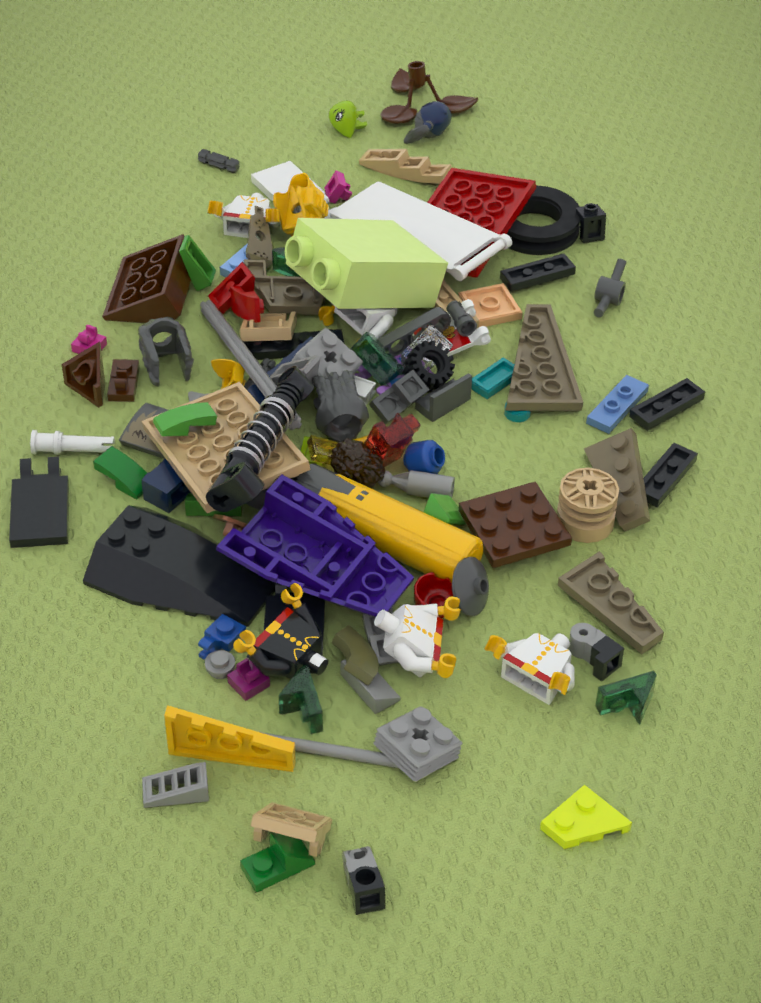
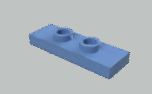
M626 375L587 416L586 424L610 434L630 412V409L648 392L649 385Z

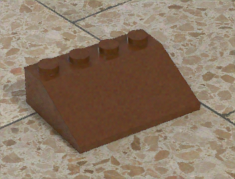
M184 234L122 258L102 316L104 320L147 323L150 319L170 317L175 320L181 315L191 282L179 252L185 237Z

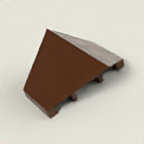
M99 341L62 364L64 384L98 408L103 405L105 388L101 344Z

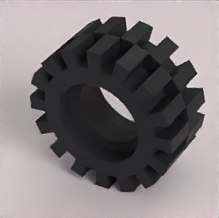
M433 340L429 343L428 341L419 343L407 355L404 364L407 365L404 371L410 372L414 370L429 388V391L445 384L453 375L454 371L452 370L455 368V364L451 363L454 360L453 355L449 357L447 355L450 352L449 349L442 350L443 344L439 343L435 346L436 341ZM423 358H428L434 362L437 367L436 374L425 370L421 362Z

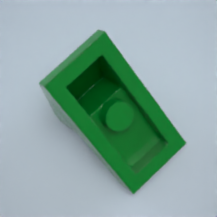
M270 832V847L240 860L241 869L256 893L315 865L314 858L309 855V850L301 839Z

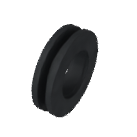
M536 185L534 193L518 216L529 213L542 214L551 217L557 222L546 226H530L516 219L506 233L512 240V245L509 249L529 255H548L569 248L576 242L579 236L581 218L576 213V208L580 207L574 198L563 191Z

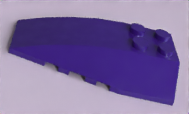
M283 474L266 491L264 506L240 532L233 528L216 547L217 551L267 580L287 587L297 583L301 586L304 593L374 617L381 610L389 612L414 579V576L387 552L383 554L376 548L374 540L369 536L364 537L356 530L355 523L348 517L344 519L337 513V507L330 501Z

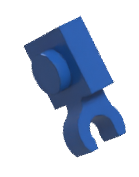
M222 614L204 631V637L198 643V646L203 648L199 653V657L205 660L208 654L220 649L229 652L233 648L234 641L238 638L241 639L239 634L246 630V626Z

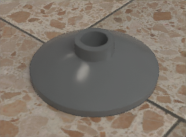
M474 557L460 560L455 567L452 578L453 597L460 599L458 608L467 616H476L481 613L487 603L489 594V581L483 564Z

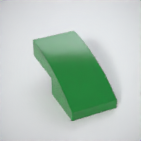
M111 446L93 461L95 470L115 480L116 489L136 500L143 495L141 480L147 472L130 457Z

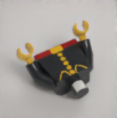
M293 583L290 588L295 597L290 596L287 589H285L281 593V599L286 604H292L294 608L290 609L287 607L257 638H255L251 631L244 630L239 634L241 639L238 638L233 643L235 651L238 653L247 652V658L265 676L287 677L295 680L307 668L317 675H321L329 662L327 658L320 655L322 652V634L306 603H301L300 601L303 590L299 584Z

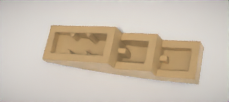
M368 149L359 159L360 165L379 173L421 183L440 184L452 168L451 164L431 165L429 157H409L407 149Z

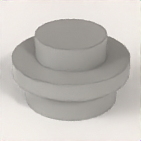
M213 651L205 658V669L213 678H227V674L231 673L235 668V658L228 651Z

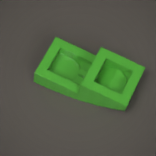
M208 402L194 403L161 413L154 417L153 423L161 436H188L190 426L216 425L217 415Z

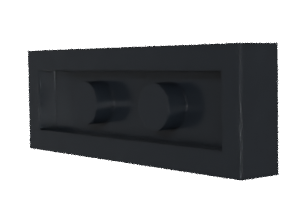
M563 253L501 270L500 279L510 292L575 275L576 266Z
M686 378L631 408L629 417L648 431L704 400L705 391Z
M673 443L643 478L647 503L658 508L696 462L698 453Z

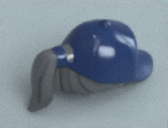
M432 101L423 105L415 117V128L407 133L404 143H413L423 137L434 138L440 136L447 129L452 119L449 107L439 101Z

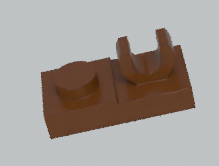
M113 359L107 393L108 401L134 402L140 369L139 360Z

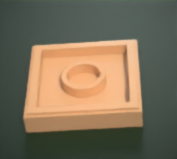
M504 283L458 293L462 301L470 299L473 302L476 311L475 316L479 319V327L522 319V311Z

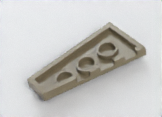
M630 428L584 448L592 468L600 469L610 474L617 481L619 495L615 516L620 527L628 531L650 522L637 435L634 430Z
M600 551L558 578V586L639 653L643 654L663 639V630L644 606H639L634 600L633 592L629 587L625 588L618 579V573L613 567H608L604 562L605 557Z

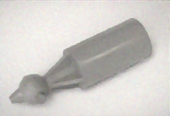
M385 470L384 478L379 480L378 484L382 487L393 484L405 491L407 495L429 498L430 494L434 493L449 495L452 498L455 477L413 470L392 476L389 471Z

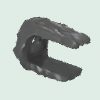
M170 317L150 319L138 328V335L140 336L139 348L143 355L142 360L149 373L150 381L155 386L160 385L159 357L177 354L185 381L190 379L191 368L194 363L191 346L189 345L190 342L185 332L186 329L178 321ZM168 332L171 334L163 342L156 343L153 341V337L158 333Z
M343 370L341 376L337 372H330L327 378L323 376L313 377V383L318 393V397L314 399V406L318 410L315 419L316 427L333 443L344 441L346 438L356 439L358 433L361 432L362 427L369 419L367 407L362 399L358 397L353 372Z

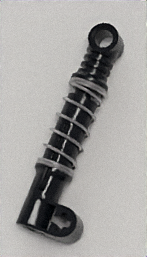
M297 366L290 367L277 379V388L273 394L267 396L262 401L259 407L260 411L253 415L254 421H250L247 424V430L241 433V440L236 441L234 448L228 452L224 468L206 493V500L213 509L219 512H229L248 503L262 491L265 484L257 475L264 467V463L270 458V454L276 448L277 443L282 439L283 433L292 423L296 414L295 409L314 389V385Z

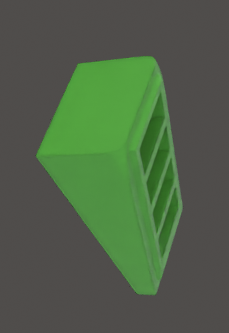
M187 235L183 239L179 252L195 289L199 291L211 286L216 269L193 239Z

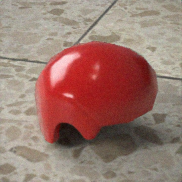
M434 572L419 577L414 585L415 605L437 604L438 606H444L446 599L453 597L450 579L438 578Z

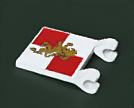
M470 299L461 303L466 313L470 314L471 317L476 315L474 304ZM451 317V323L448 328L427 341L428 343L431 340L436 341L435 346L439 343L443 344L441 349L445 350L448 348L450 352L447 355L449 357L474 345H486L490 343L491 338L485 326L477 328L469 336H461ZM418 328V329L413 333V336H415L417 333H419V331L421 330V328ZM425 358L428 366L434 363L430 359Z

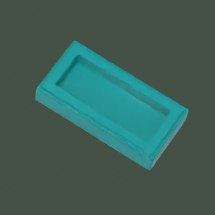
M504 357L472 378L471 389L488 400L511 384L514 364Z

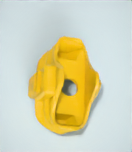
M306 173L294 175L290 181L288 191L286 193L276 192L273 196L275 209H280L282 230L291 236L294 234L298 218H325L328 215L329 205L324 200V194L315 187ZM300 205L301 211L293 213L294 209Z

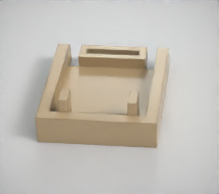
M291 311L288 320L287 313L260 314L261 322L255 323L254 319L250 321L244 319L240 328L242 341L292 340L297 324L296 311Z

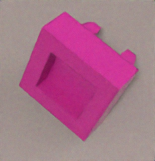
M336 170L324 187L329 202L335 204L339 197L348 201L352 195V192L348 191L351 185L346 183L344 173Z
M87 324L86 330L79 332L78 337L71 343L72 352L79 354L99 341L102 351L107 345L106 336L97 334V328Z

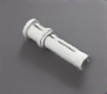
M32 430L30 449L31 454L54 452L55 455H60L63 451L104 453L111 446H103V444H115V437L63 435V432L55 431V433H38L37 430Z

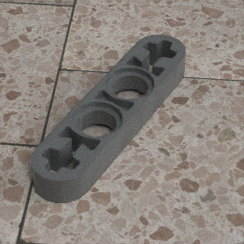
M433 308L368 344L362 350L361 358L365 363L371 364L401 355L416 347L419 343L421 344L423 341H427L446 330L451 323V317L443 308ZM418 328H421V330L419 331V333H417L415 336H413V333H414ZM400 340L395 347L391 348L395 341Z

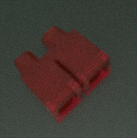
M397 413L388 427L382 421L373 425L364 444L370 449L371 453L378 454L381 457L383 466L386 467L402 457L407 446L411 444L414 433L419 430L421 425L413 414L402 418Z

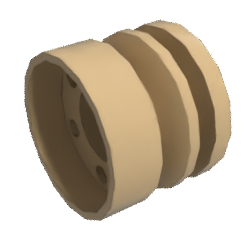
M588 467L575 469L567 473L561 480L557 515L574 541L584 543L599 542L607 538L613 531L619 486L610 474L600 469Z

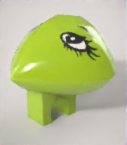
M340 101L329 110L328 118L332 126L345 137L351 138L355 129H362L367 126V121L360 122L357 120L358 117L361 118L365 114L364 111H357L355 104L351 101Z

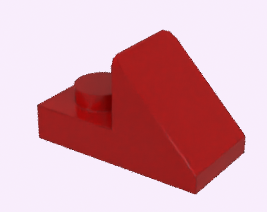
M243 262L208 295L209 299L222 314L231 307L230 286H241L244 292L254 291L255 276Z

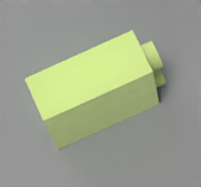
M298 218L294 234L287 240L285 245L286 264L338 309L434 308L448 266L446 260L393 220Z

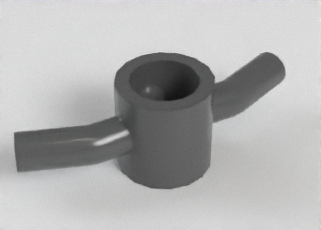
M617 259L611 278L605 276L599 278L594 296L595 300L600 301L594 310L596 317H602L609 304L619 306L623 299L626 282L620 281L627 263L624 259Z

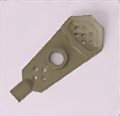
M254 206L255 215L250 216L248 245L245 255L247 260H265L267 269L275 262L269 224L265 222L263 208Z

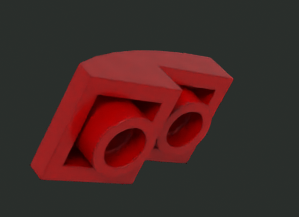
M230 286L232 312L245 320L250 321L254 319L255 323L261 322L260 314H264L263 299H260L255 291L244 292L241 286Z

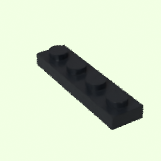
M329 329L344 343L342 329ZM320 331L294 333L292 340L243 341V343L256 360H264L265 358L278 359L287 357L299 344L305 342L310 336L315 337Z

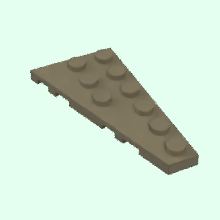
M527 304L505 411H581L583 400L551 304Z

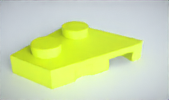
M583 785L541 821L540 830L563 849L579 846L582 842L602 840L604 834L619 830L621 834L628 833L631 830L632 822L590 788Z

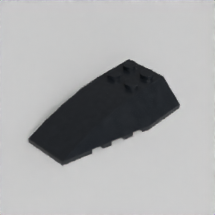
M131 505L124 509L96 541L83 578L84 585L132 605L143 606V603L156 605V609L163 611L173 608L183 610L185 615L194 617L199 613L209 615L210 620L215 621L224 614L246 627H249L265 606L266 595L272 596L275 593V582L261 577L217 551L216 547L219 543L194 526L149 508Z

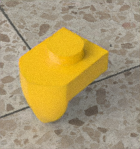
M214 359L211 361L212 368L223 379L221 389L238 382L243 386L245 385L246 380L243 379L245 370L240 363L229 359Z

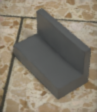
M468 373L458 380L452 379L424 395L415 402V409L434 422L471 399L472 375Z

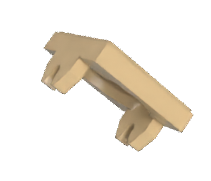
M271 802L253 814L251 826L254 827L253 840L262 842L263 839H266L268 831L310 842L309 855L317 857L318 854H321L326 833L330 831L333 819Z

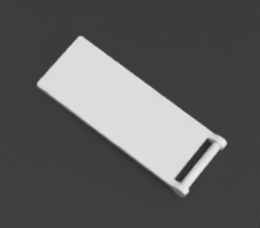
M381 182L374 183L330 212V217L333 219L393 220L448 262L446 272L450 273L458 281L464 280L473 269L500 250H506L512 245V240L507 234L499 235ZM491 242H495V243H493L492 245H490L488 248H486L485 250H483L482 252H480L478 255H476L475 257H473L472 259H470V260H469L468 262H466L465 264L460 265L461 263H463L464 261H466L467 259H469L471 256H473L474 254H476L477 252H479L481 249H483L484 247H486L487 245H489Z

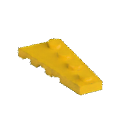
M167 705L164 718L169 755L288 772L294 771L296 762L295 742Z

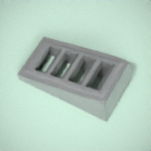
M206 762L194 763L142 777L144 808L209 801ZM184 783L185 787L178 788V784ZM165 785H171L172 790L165 792ZM159 786V794L153 795L152 787Z

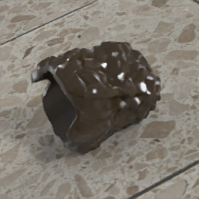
M346 438L344 441L338 442L336 448L332 449L330 465L335 473L341 474L371 489H374L375 483L383 480L385 474L383 460H381L378 454L371 453L370 449L363 442Z

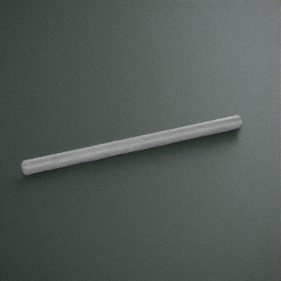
M211 300L202 301L200 306L202 307L201 312L265 398L272 395L277 388L275 383ZM297 412L288 427L290 430L300 428L302 425L300 422L301 417Z

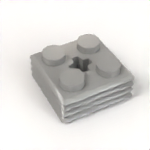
M328 328L320 331L292 359V361L318 355L320 363L317 377L323 376L325 378L329 376L330 372H337L341 376L343 370L352 371L354 374L363 363L356 353L349 349Z
M422 706L377 728V737L374 738L375 742H373L383 754L413 781H418L458 759L459 750L463 744L449 728L443 726L431 715L428 709Z

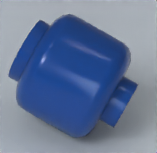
M433 440L412 442L405 451L403 462L408 471L413 470L437 474L445 463V453L443 448Z

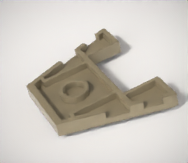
M243 260V263L246 264L255 276L254 289L260 299H263V303L269 313L290 314L291 311H296L297 314L318 315V311L323 306L326 298L302 277L267 276L265 260Z

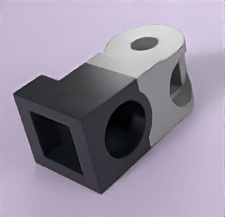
M577 623L571 628L570 652L573 656L584 659L593 666V675L601 682L622 666L624 647L588 623Z
M367 846L343 851V866L355 914L359 915L386 909L385 885L371 848Z

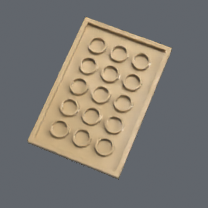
M240 382L180 405L208 402L217 415L216 425L190 426L188 436H161L153 423L154 417L158 415L142 421L144 431L206 513L215 511L208 504L206 493L224 468L228 452L234 448L236 441L241 440V433L247 430V424L250 421H254L253 415L260 411V404ZM283 433L282 439L277 443L276 448L270 454V458L264 463V467L257 476L264 482L265 485L262 489L264 490L270 488L280 475L283 474L288 478H294L309 471L310 465L308 459Z

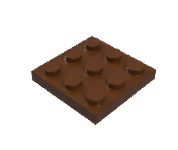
M536 481L459 503L461 516L471 533L482 540L483 553L492 568L571 546V535Z

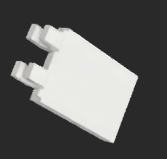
M291 161L251 174V182L273 202L274 193H286L292 177L303 172ZM314 183L315 187L322 191L324 200L328 203L329 198L325 195V192ZM300 205L294 209L293 213L301 211Z

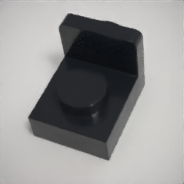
M589 203L582 207H577L576 213L581 218L580 240L582 243L605 240L606 213L598 204Z

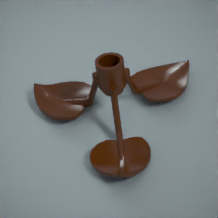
M414 61L408 64V72L400 68L391 83L392 90L409 91L406 106L392 105L386 107L381 112V119L397 124L413 120L417 115V109L410 108L413 90L423 87L426 81L436 101L447 105L451 113H461L468 110L478 101V97L450 95L440 99L431 82L430 75H426L425 63Z

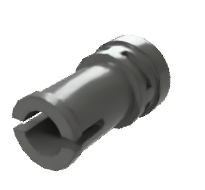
M454 300L447 305L446 310L454 320L458 333L461 336L471 335L477 329V323L470 314L466 313L461 302Z

